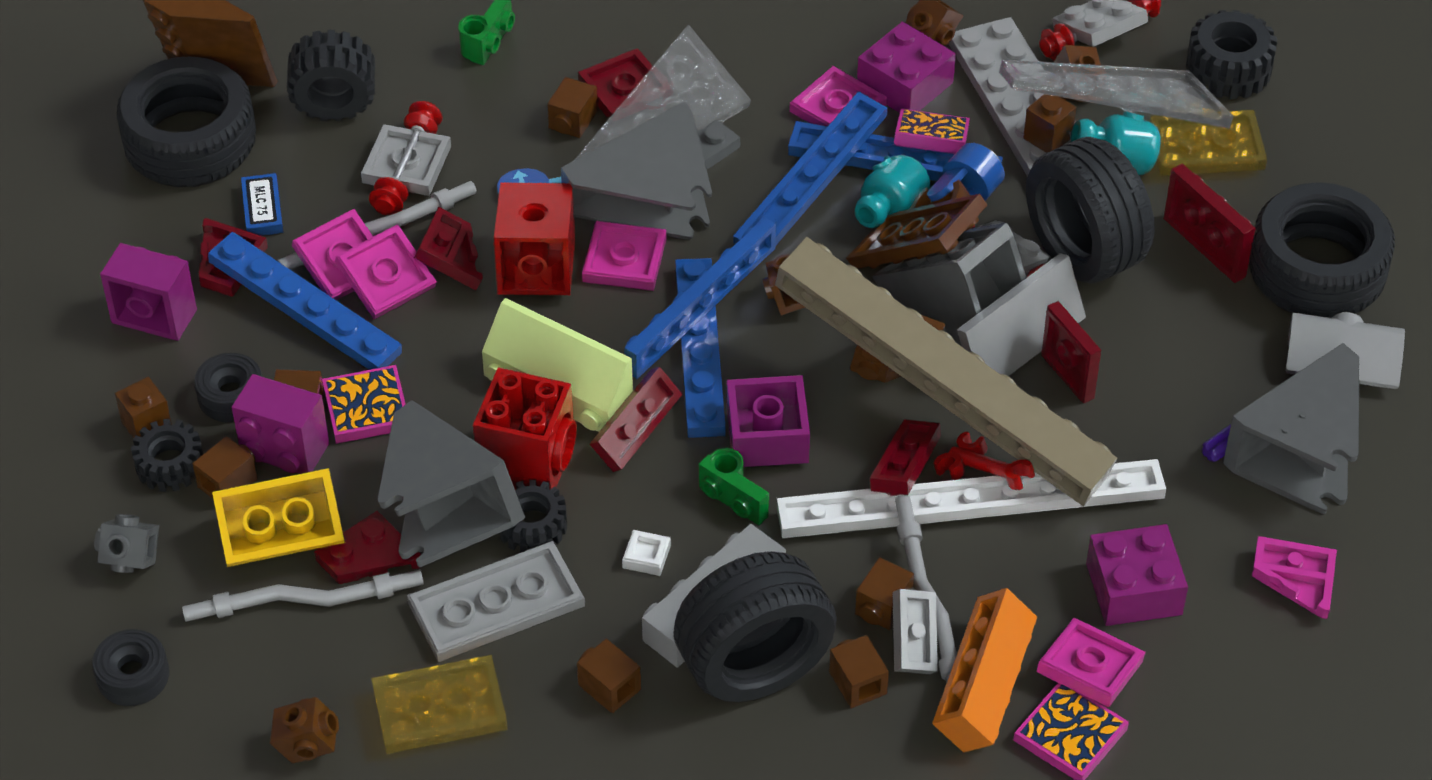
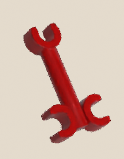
M967 431L958 436L956 440L958 447L953 446L948 453L938 456L933 463L939 476L949 469L952 480H958L964 475V465L1006 478L1008 486L1013 490L1023 489L1020 476L1030 478L1035 476L1033 465L1028 460H1016L1012 463H1007L985 456L984 454L988 449L985 437L980 436L972 443L970 433Z

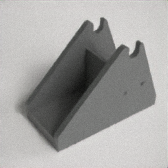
M685 101L561 167V183H570L573 188L575 218L595 222L602 221L666 229L667 236L690 240L694 236V231L689 224L691 220L699 219L705 227L710 226L703 192L710 198L712 197V189L693 112Z
M1007 223L964 231L957 239L958 245L946 254L941 255L938 252L928 254L921 259H916L915 257L905 259L897 264L889 262L872 277L877 286L888 290L893 298L906 308H912L923 316L945 323L943 331L947 332L961 346L957 329L1026 279L1014 234Z
M1342 343L1233 415L1223 464L1234 474L1321 514H1326L1327 506L1321 501V498L1327 497L1339 505L1345 504L1348 496V461H1356L1359 454V356Z
M413 400L394 413L378 494V503L381 508H388L397 501H403L395 508L397 516L405 514L399 545V554L402 559H408L418 552H424L416 559L418 567H423L512 528L525 518L504 460Z

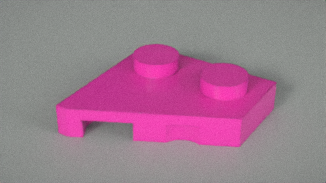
M1258 536L1252 577L1320 618L1328 619L1337 550Z

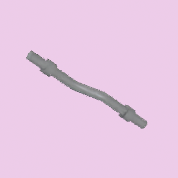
M468 181L450 190L444 188L432 193L430 199L398 213L364 224L372 235L382 233L397 224L401 227L435 212L438 207L444 210L453 208L454 203L476 194V187L472 181ZM296 252L277 260L290 270L303 265Z
M909 495L898 496L895 498L900 523L897 526L900 544L905 547L909 571L914 573L913 587L918 591L935 592L927 580L920 546L923 537L920 523L915 521L911 498ZM936 595L937 640L941 654V660H939L938 665L941 678L946 680L947 683L957 652L949 614Z
M419 569L394 576H389V573L373 576L372 581L329 591L276 584L229 595V592L215 594L211 600L182 606L185 622L213 615L222 618L234 615V610L277 600L330 607L377 596L378 599L394 596L393 592L424 585L421 570Z

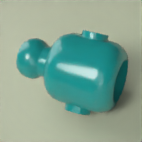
M1123 112V115H1110L1099 126L1090 119H1080L1074 124L1070 137V142L1082 137H1093L1111 143L1128 158L1139 176L1147 174L1154 167L1161 146V135L1158 128L1153 123L1144 120L1143 115Z
M907 155L885 156L884 161L872 167L874 171L865 179L861 187V198L855 205V216L860 224L868 228L879 227L885 222L887 215L910 209L916 197L925 187L930 190L929 175L919 161Z

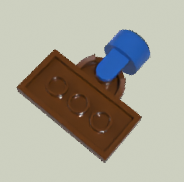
M964 144L945 164L943 175L930 190L925 187L916 197L910 209L887 215L885 222L879 227L874 228L846 258L847 261L857 269L864 267L873 269L884 263L892 262L897 264L913 257L921 259L928 254L939 252L942 255L950 252L958 245L957 239L960 235L979 221L977 216L986 208L987 203L985 201L1003 182L1005 172L998 156L981 144Z

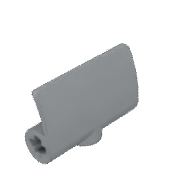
M1350 312L1338 313L1332 318L1292 313L1287 340L1289 348L1285 371L1288 374L1295 375L1344 343L1359 356V384L1398 389L1402 369L1405 329L1364 323L1360 316Z

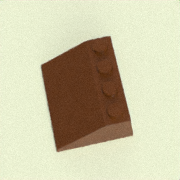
M143 0L148 12L147 16L156 30L155 35L160 39L163 46L162 51L168 59L192 56L208 58L222 63L241 76L246 85L274 87L278 83L257 23L251 14L226 0Z

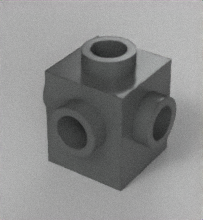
M116 514L115 519L102 523L101 528L96 532L94 548L95 551L99 552L97 563L110 564V570L122 573L134 572V568L145 569L154 565L156 562L159 525L140 523V517L136 515Z

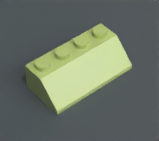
M507 298L501 302L482 350L484 376L492 381L499 367L571 383L573 419L589 430L600 432L633 392L632 358Z

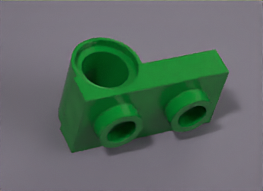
M494 0L484 16L468 15L459 21L460 51L464 58L484 65L490 55L497 52L502 37L506 32H510L514 25L515 13L512 12L511 0Z
M721 448L714 451L711 455L708 454L699 463V488L708 497L718 499L732 508L741 518H748L759 526L769 517V492L743 476V457L738 451L731 448Z

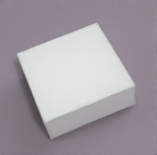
M633 530L622 559L623 568L661 576L671 546V537Z

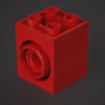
M500 182L494 231L497 294L571 295L575 249L574 195L570 183Z
M498 367L473 423L474 441L504 460L515 490L517 489L516 482L523 481L524 486H530L529 480H536V484L539 487L542 481L548 482L549 490H551L554 486L557 487L562 472L568 467L573 454L577 433L576 421L573 419L572 385L567 382Z

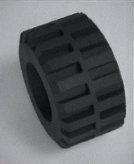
M1219 10L1218 14L1211 12L1205 15V19L1200 18L1191 30L1186 60L1188 77L1192 78V83L1196 87H1202L1201 91L1207 94L1213 93L1218 98H1222V96L1229 97V99H1237L1238 96L1248 98L1251 97L1252 92L1258 94L1262 91L1263 86L1268 85L1272 75L1277 49V37L1274 36V30L1270 26H1266V22L1263 19L1254 18L1255 15L1251 13H1240V10H1233V12Z
M319 30L313 32L311 37L308 35L301 37L300 43L295 42L292 46V51L288 55L287 93H289L288 98L290 102L295 103V108L298 111H306V116L311 118L319 117L321 121H328V119L343 121L345 117L349 119L356 117V112L363 113L367 110V105H371L373 95L375 94L374 54H371L370 46L362 44V39L358 36L350 37V33L345 31L335 33V30H327L326 33H321Z

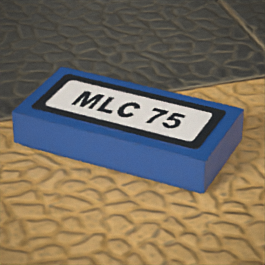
M276 173L241 177L246 231L259 236L284 233Z

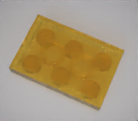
M1254 110L1150 116L1149 122L1158 128L1161 135V146L1157 159L1161 176L1171 175V169L1181 163L1195 174L1266 170L1267 157Z
M492 655L371 678L386 754L508 730Z

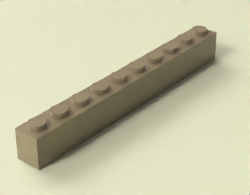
M806 236L779 266L775 283L776 287L1017 460L1030 461L1034 472L1083 507L1110 475L1117 457L1111 453L1106 445L1093 441L1083 434L1075 423L1068 419H1062L1048 409L1041 399L1034 396L1031 397L1017 387L1016 383L1009 376L996 372L978 354L965 350L947 332L937 330L927 323L920 313L912 308H906L895 300L885 288L875 286L864 278L857 268L852 265H846L833 256L831 251L823 244L815 243Z

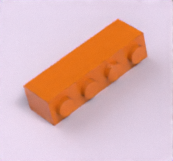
M1008 588L977 597L932 722L963 753L994 745L1005 710L1010 702V695L1016 678L1021 670L1023 657L1032 638V631L1037 616Z

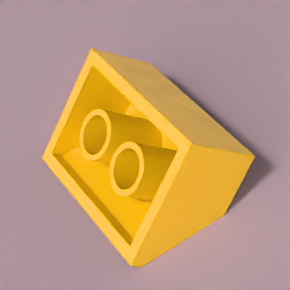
M329 468L212 492L227 567L345 543Z

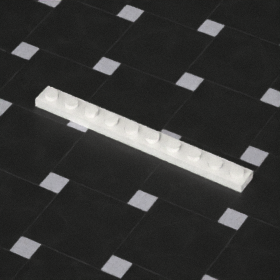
M1158 459L1115 463L1110 475L1084 507L1164 499L1166 487ZM1036 472L1033 478L1020 476L1023 484L1022 490L1011 489L1006 478L988 476L914 484L909 493L915 521L920 524L1070 509L1083 506ZM871 489L777 498V513L782 538L897 527L900 523L895 498L898 496L874 492Z

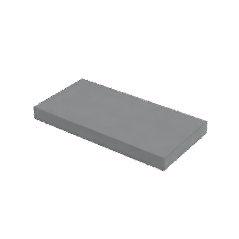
M1059 253L959 327L957 332L961 346L968 352L978 354L989 367L999 374L1009 376L1042 351L1048 305L1059 301L1077 323L1085 319L1086 315L1069 255Z
M553 541L407 595L408 604L438 662L585 607V598Z

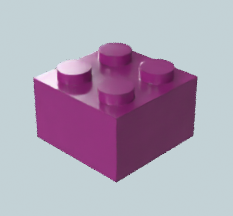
M902 21L858 57L857 80L887 97V106L899 113L901 109L920 111L953 84L956 53Z
M120 243L100 273L111 323L179 341L197 311L187 260L173 255L168 256L153 252L143 247Z
M252 374L232 405L239 445L244 444L252 451L256 459L255 462H264L279 467L288 473L303 474L312 472L329 445L323 399L320 394Z
M803 375L727 380V417L731 449L738 451L742 455L743 467L809 463L810 429Z
M1167 524L1090 535L1086 565L1105 626L1183 615L1188 584Z

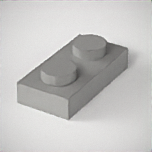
M907 589L894 591V671L921 674L938 672L936 592Z

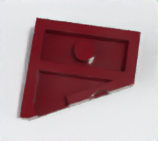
M438 207L414 258L474 290H477L483 279L482 273L476 271L475 261L478 258L476 246L472 242L473 232L471 223Z
M205 218L202 225L204 233L200 252L202 258L199 266L200 286L233 297L242 284L209 263L208 252L232 231L263 252L268 248L267 239Z
M375 511L343 532L345 543L322 547L314 551L316 561L338 584L358 581L362 577L388 573L389 568L411 564L412 570L420 568L416 563V559L421 556L419 552L408 559L401 558L399 554L401 534L378 511Z

